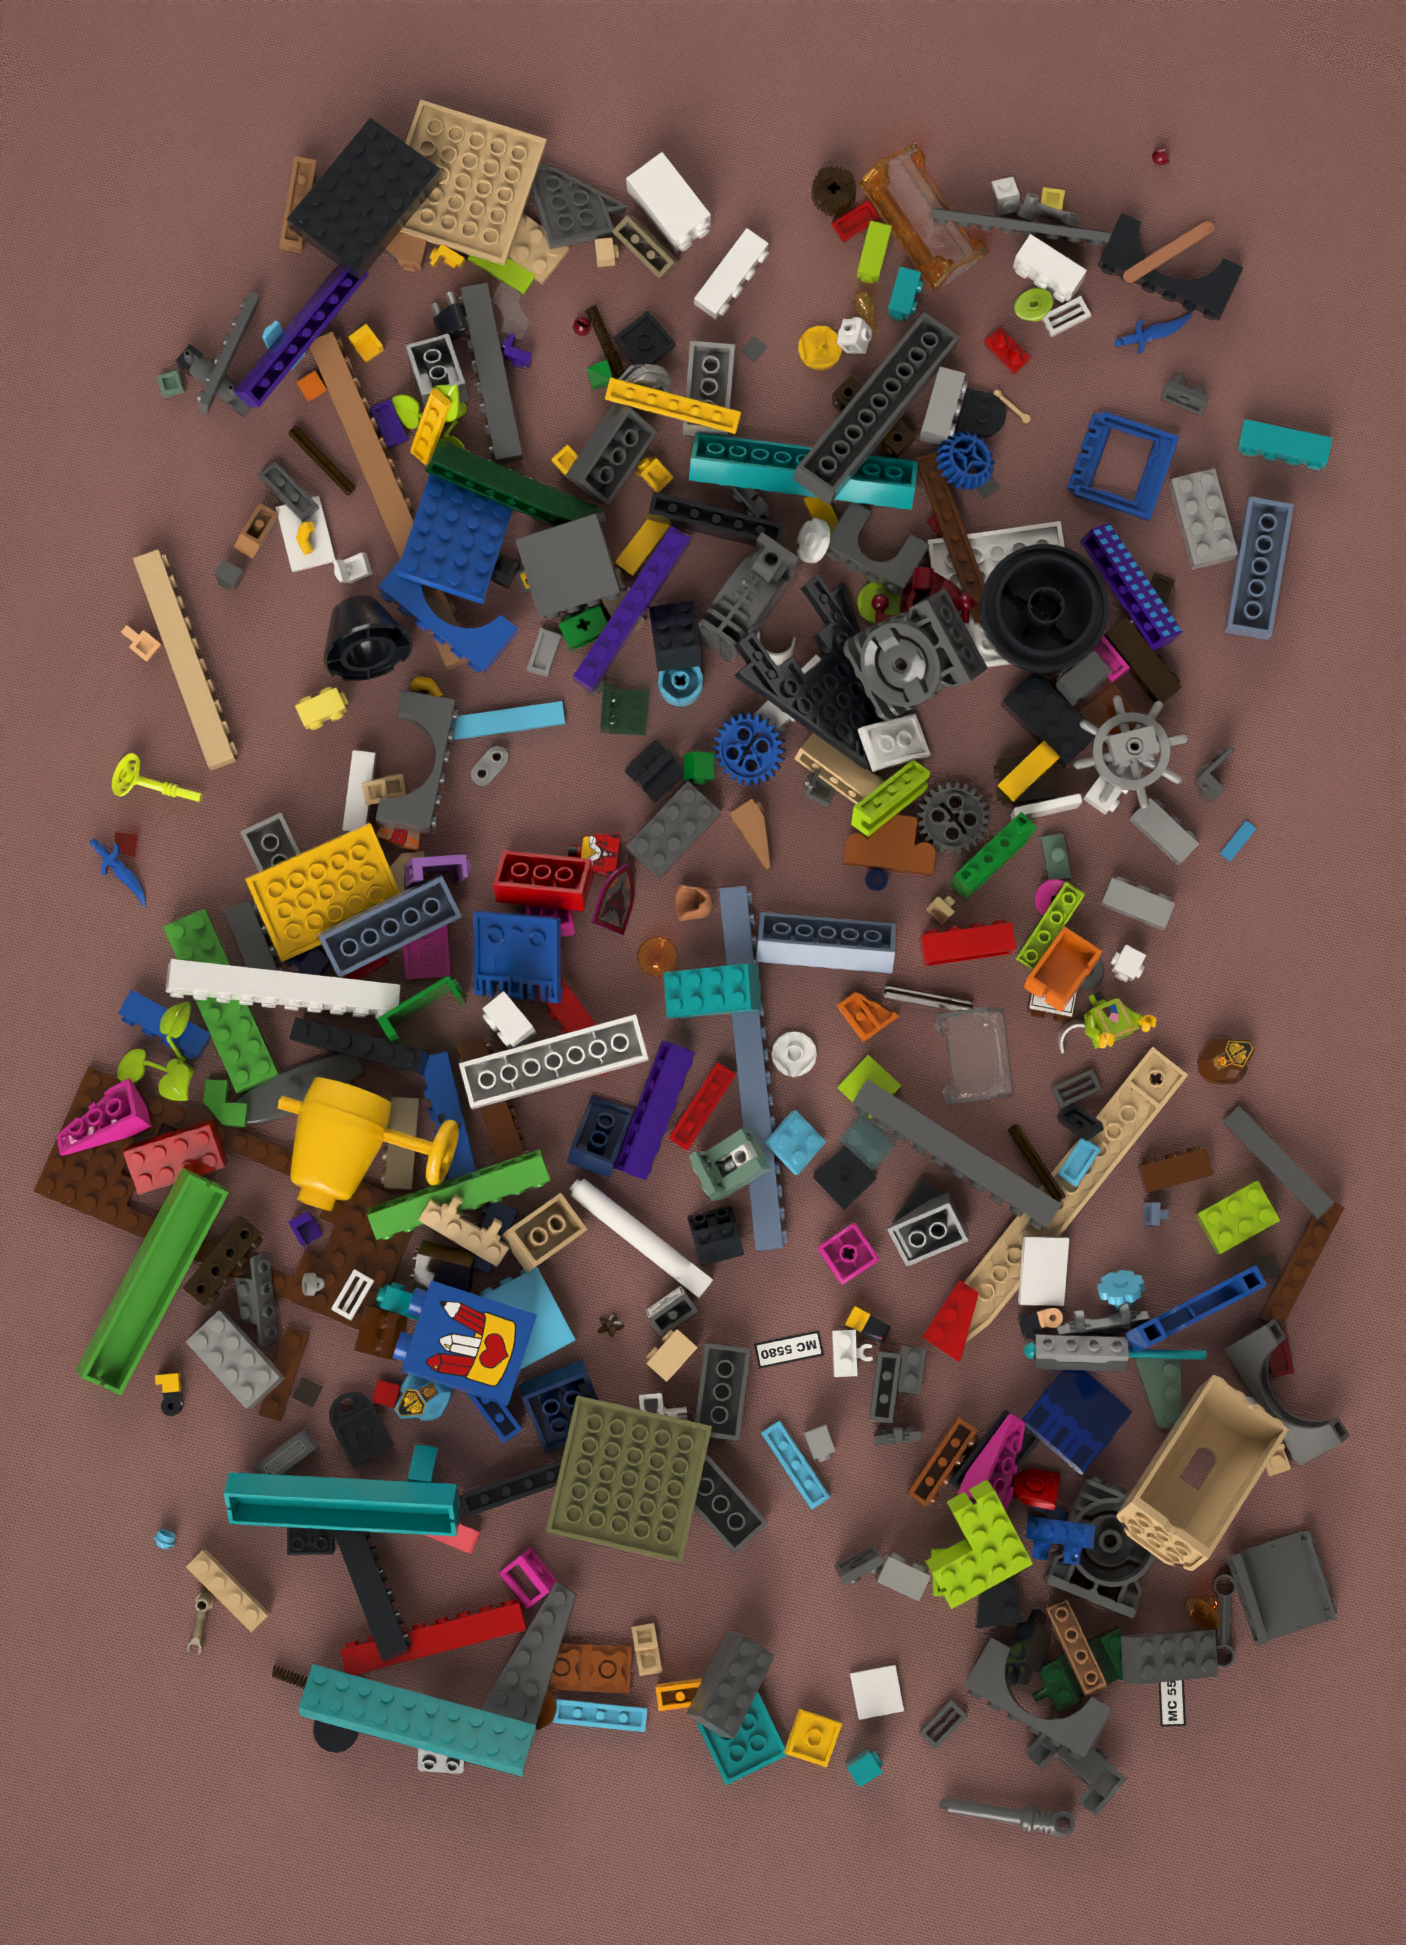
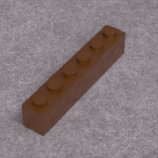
M483 1037L457 1047L463 1062L494 1054L490 1041L485 1042ZM505 1100L479 1108L499 1163L530 1153L528 1148L523 1149L521 1140L525 1139L521 1127L516 1128L513 1119L517 1118L513 1105L508 1106Z
M1334 1202V1205L1318 1220L1313 1215L1310 1216L1257 1319L1267 1323L1275 1318L1282 1329L1345 1207Z

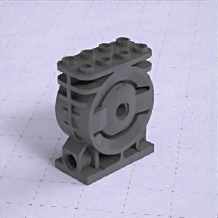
M761 533L757 538L754 553L749 555L737 567L707 610L704 619L699 621L700 643L710 650L714 648L719 651V656L729 663L731 660L736 661L739 652L734 645L751 631L756 635L783 595L788 582L793 584L798 577L799 557L764 533Z
M945 588L918 602L908 612L887 618L855 634L844 642L843 648L845 656L854 667L855 675L861 680L865 688L866 695L874 704L876 714L885 721L891 720L895 716L901 715L907 710H911L917 705L930 700L939 694L945 686L955 688L962 684L964 685L988 669ZM902 658L906 661L907 666L903 663Z
M1090 1476L1089 1479L1084 1478L1082 1488L1078 1493V1498L1073 1505V1511L1068 1521L1095 1525L1093 1549H1084L1090 1559L1097 1564L1114 1567L1121 1565L1129 1559L1139 1563V1565L1133 1567L1127 1564L1116 1570H1102L1091 1565L1085 1559L1082 1552L1080 1553L1079 1564L1063 1563L1064 1559L1061 1558L1064 1557V1554L1061 1552L1053 1556L1043 1581L1134 1618L1137 1611L1136 1606L1142 1594L1137 1580L1150 1568L1155 1555L1127 1536L1124 1530L1126 1527L1125 1523L1119 1522L1116 1515H1100L1091 1522L1082 1519L1084 1514L1091 1517L1098 1512L1106 1510L1119 1512L1128 1498L1126 1489L1113 1484L1108 1488L1104 1486L1105 1481ZM1108 1534H1112L1115 1537V1543L1111 1547H1106L1104 1544V1537ZM1074 1568L1081 1575L1091 1580L1089 1586L1082 1587L1069 1582ZM1133 1583L1135 1588L1128 1586V1584ZM1098 1584L1118 1587L1114 1598L1111 1599L1099 1594L1096 1590Z

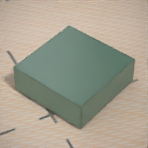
M178 370L157 376L163 398L185 393Z

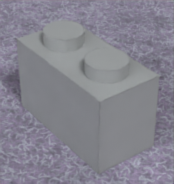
M826 1425L803 1432L814 1460L818 1458L822 1462L832 1458L831 1453L836 1451Z

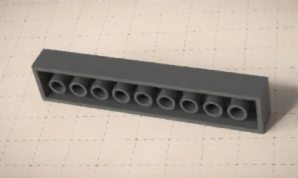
M923 312L796 468L793 480L830 505L935 376L939 366L942 367L953 354L960 337Z
M868 1079L854 1099L853 1105L855 1106L854 1110L856 1113L864 1118H867L868 1115L875 1119V1125L884 1131L887 1128L894 1131L893 1136L903 1143L908 1140L913 1144V1149L923 1156L925 1153L933 1156L932 1161L943 1168L947 1165L952 1169L951 1174L960 1180H963L964 1177L971 1181L970 1186L981 1193L983 1190L991 1194L990 1199L999 1205L1003 1202L1010 1206V1212L1018 1217H1021L1023 1214L1030 1219L1028 1223L1038 1230L1041 1227L1046 1229L1060 1208L1061 1203Z

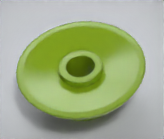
M1042 288L1029 289L1023 292L1015 301V313L1024 320H1042L1053 306V296L1049 291Z

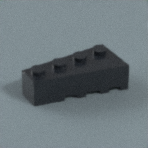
M1016 1575L1007 1578L978 1595L975 1618L976 1629L1022 1622Z

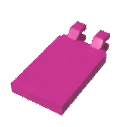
M448 924L403 946L405 980L451 976Z

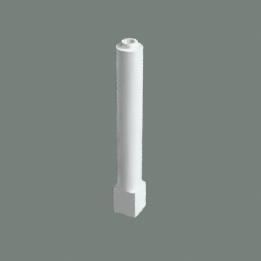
M585 1178L582 1181L577 1179L569 1189L572 1191L570 1196L698 1298L713 1281V1279Z

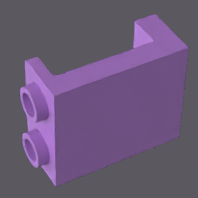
M466 854L412 858L404 864L406 887H413L423 881L424 872L453 871L454 882L460 883L471 872L470 861L466 860Z

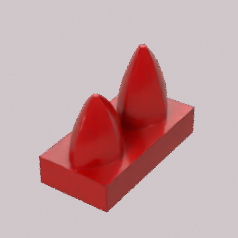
M1001 327L984 341V345L1014 375L1031 360V357Z

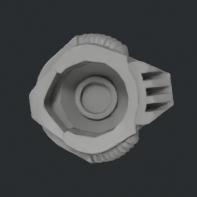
M630 365L619 378L622 381L668 393L671 389L670 376L663 367L658 365Z

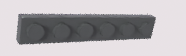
M251 291L248 298L244 297L240 306L242 312L240 316H235L231 326L233 331L231 335L227 334L224 339L223 347L225 348L222 353L219 352L214 362V365H216L214 372L210 371L206 378L205 384L208 385L205 391L201 390L198 395L197 403H199L200 413L208 414L259 305L260 294Z

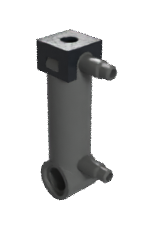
M189 344L176 360L181 369L207 387L208 384H205L206 378L210 371L214 372L216 366L206 359L199 350ZM226 374L217 396L224 400L235 412L245 417L252 407H248L234 393L239 384Z

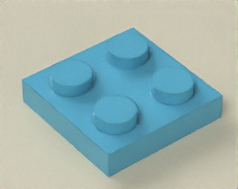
M797 1110L791 1111L765 1142L794 1175L799 1174L826 1143Z

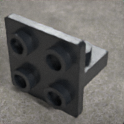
M655 740L625 769V773L654 802H657L684 776V767L675 759V755L669 749L666 750Z

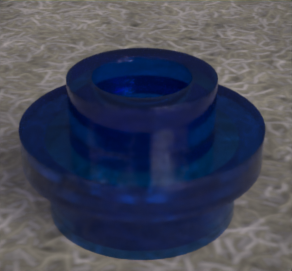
M874 868L867 873L865 882L869 889L880 891L886 887L888 876L882 869ZM874 876L880 877L881 882L879 884L873 883L872 878Z

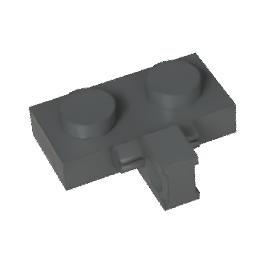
M915 1427L893 1428V1433L892 1429L878 1431L879 1435L874 1436L875 1445L897 1444L921 1440V1431H915Z

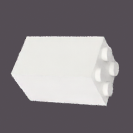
M663 152L626 178L627 192L675 254L680 250L681 252L687 250L692 245L691 242L697 237L701 239L709 233L711 214Z

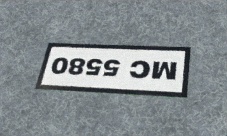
M819 1331L754 1344L759 1369L824 1355Z
M1184 1680L1160 1682L1161 1727L1186 1726Z

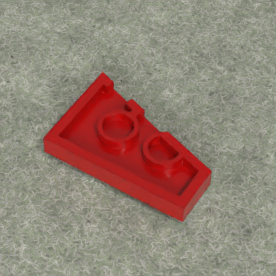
M960 1280L922 1336V1338L959 1363L979 1293Z

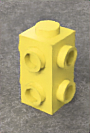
M332 687L321 690L319 692L320 695L311 698V696L299 700V704L295 707L306 730L309 728L316 730L322 727L323 722L329 719L336 721L344 717L343 713L347 712L345 705L349 704L344 692L339 693L337 688L332 689Z

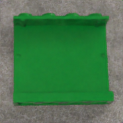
M449 976L378 1017L377 1020L389 1040L399 1044L403 1040L394 1025L451 991L460 1005L466 1004L463 998L467 996L457 980L453 979L451 981Z

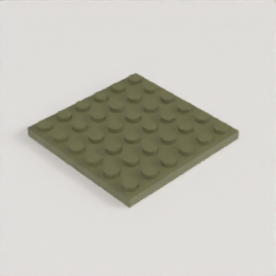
M577 1395L546 1532L682 1563L712 1426Z

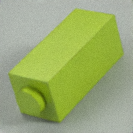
M870 221L857 271V278H861L862 282L868 284L878 283L892 226Z

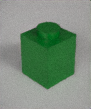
M693 751L684 754V781L692 782L694 786H704L706 782L714 780V753Z

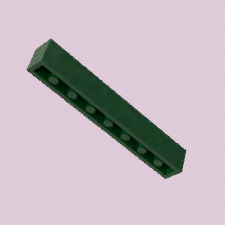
M440 439L426 472L553 527L596 513H605L604 510L596 505L588 504L575 496L567 495L554 487L544 485L533 478L517 473L513 469H507L492 460H486L471 451H465L450 442Z

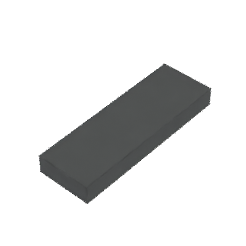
M276 461L258 474L259 478L301 522L307 520L320 509L318 504Z

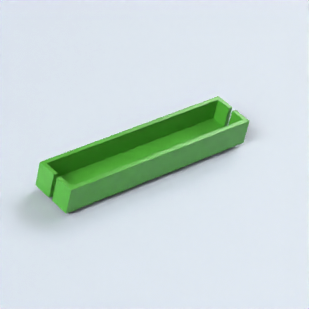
M182 1168L75 1369L82 1379L98 1386L101 1384L103 1388L122 1395L229 1193L222 1185L207 1178L203 1179L201 1175Z

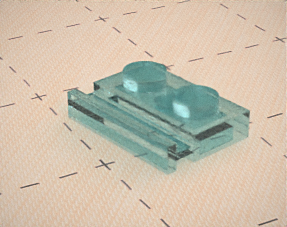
M862 1116L839 1140L871 1171L895 1148Z

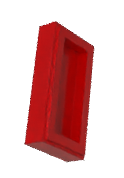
M868 199L833 221L831 226L844 243L867 229L870 221L878 222L881 217Z

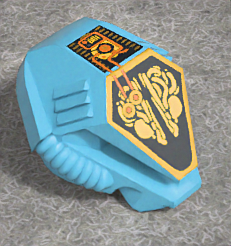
M408 1375L402 1383L400 1389L402 1395L394 1410L400 1419L419 1418L421 1421H433L443 1415L450 1402L452 1388Z

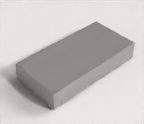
M540 627L526 669L528 672L548 678L562 634Z

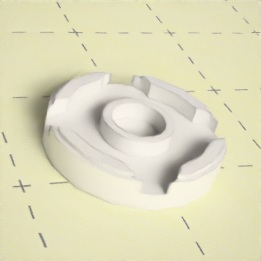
M812 518V521L808 520L800 529L797 537V544H800L799 549H797L798 556L804 562L811 564L817 563L822 559L830 542L829 526L827 522L818 518Z
M785 1033L773 1045V1063L777 1070L786 1076H803L815 1064L817 1057L816 1046L812 1039L804 1033Z

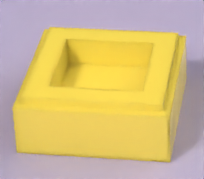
M1043 187L1041 203L1062 211L1065 190Z

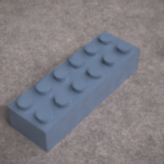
M1250 496L1247 499L1224 633L1269 640L1272 636L1294 504Z
M437 874L318 933L317 936L336 975L340 978L462 916L443 877Z
M760 912L756 962L893 973L896 924Z

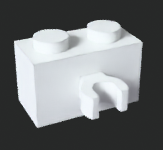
M856 1330L832 1331L834 1377L857 1376V1358H861L863 1361L873 1360L872 1357H865L863 1355L864 1349L872 1348V1345L864 1344L860 1348H856Z

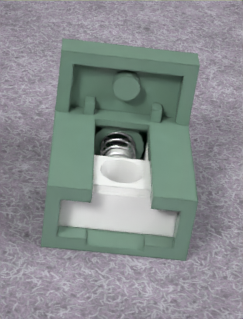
M740 1129L708 1151H695L689 1155L691 1167L700 1178L703 1191L712 1200H724L772 1169L752 1129ZM744 1152L746 1153V1160H745V1162L743 1161V1158H742Z

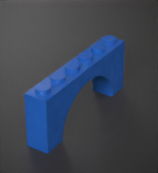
M400 559L378 586L381 592L380 596L389 604L392 601L399 606L397 610L407 618L411 615L416 619L415 624L423 631L430 630L434 634L432 637L438 643L449 645L451 647L450 652L457 658L461 659L464 657L469 661L467 665L477 673L481 671L486 674L519 633L518 628L502 615H499L491 623L478 628H460L446 623L428 606L423 594V584L396 575Z
M1255 1265L1124 1334L1136 1354L1267 1286Z

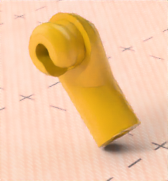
M417 676L410 683L411 689L415 692L422 689L427 690L431 696H443V693L432 678Z

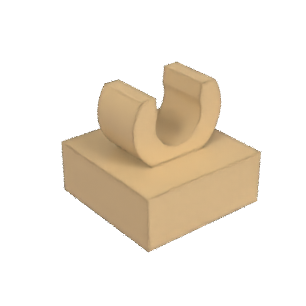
M950 895L944 901L938 896L926 910L943 925L953 915L954 911L951 907L956 901Z

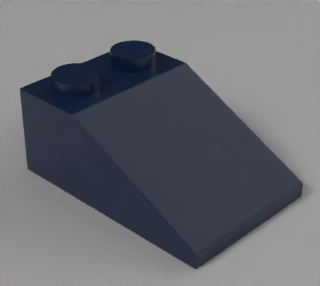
M591 1095L570 1148L567 1163L610 1178L634 1109Z

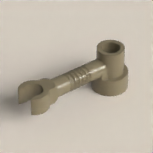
M208 1590L201 1591L195 1599L197 1615L193 1636L187 1645L188 1652L192 1644L198 1645V1654L203 1649L202 1633L206 1612L215 1602L214 1595Z

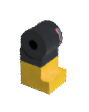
M856 1306L853 1307L845 1323L846 1326L882 1343L891 1328L888 1324Z
M181 1372L155 1375L156 1385L162 1384L163 1389L162 1412L167 1416L178 1415L183 1409Z

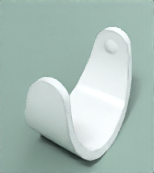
M758 631V634H757V638H758L759 641H760V631ZM793 637L791 647L783 653L767 651L776 665L782 664L791 657L796 637Z
M1074 1019L1066 1022L1061 1027L1058 1034L1061 1054L1064 1053L1063 1039L1066 1033L1075 1027H1085V1021Z

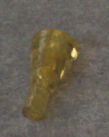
M863 292L855 295L856 300L852 301V303L872 329V333L878 332L874 320L873 294L868 295V292Z

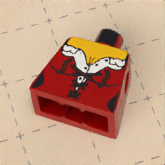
M585 835L582 846L569 844L568 857L591 859L593 873L609 878L617 870L621 835Z

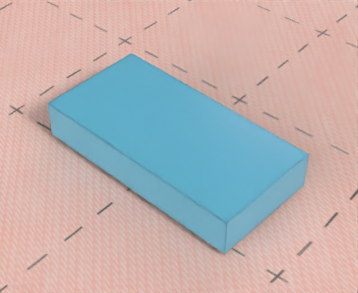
M1081 1138L1057 1175L1077 1187L1101 1148L1091 1141H1085Z

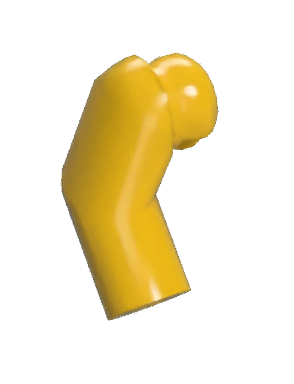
M312 521L302 522L296 535V540L305 556L314 551L309 541L310 533H313L315 530V525Z

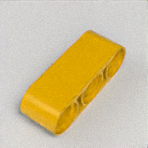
M1043 741L999 783L998 787L1014 802L1060 756Z

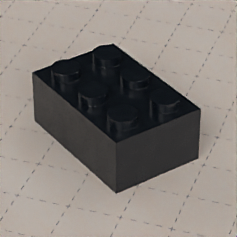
M694 602L650 606L649 613L657 672L702 666Z

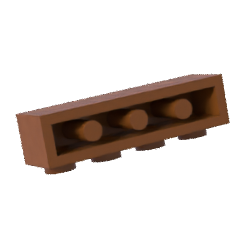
M956 1417L906 1494L926 1507L928 1504L933 1505L939 1496L937 1491L940 1486H945L952 1477L950 1471L954 1465L958 1467L964 1459L965 1455L962 1453L966 1447L971 1448L978 1438L975 1435L978 1430L961 1418Z

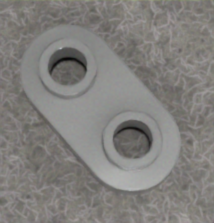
M500 746L490 748L471 771L473 782L481 787L488 786L508 764L509 757L507 751ZM500 754L501 759L495 761L493 760V755ZM479 771H485L486 776L480 778L478 776Z

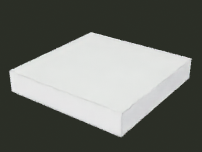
M895 1665L850 1673L859 1720L904 1711Z

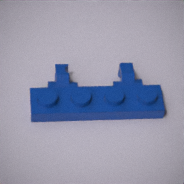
M1028 1516L1026 1539L1034 1540L1032 1547L1033 1558L1049 1560L1048 1551L1052 1543L1062 1544L1063 1548H1065L1063 1550V1563L1079 1564L1082 1548L1093 1549L1095 1525Z

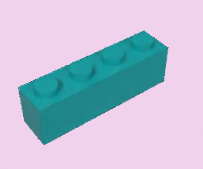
M1245 419L1241 425L1237 450L1242 451L1241 453L1246 456H1255L1257 454L1264 456L1263 458L1266 460L1276 461L1280 459L1285 460V463L1289 465L1304 464L1309 469L1320 470L1321 468L1324 469L1328 463L1333 438Z

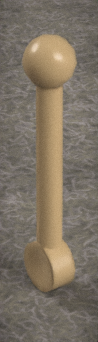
M996 389L993 392V395L1000 398L1021 417V421L1024 424L1029 423L1030 416L1023 414L1002 395L1001 390Z

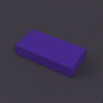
M390 399L370 407L388 450L409 441Z

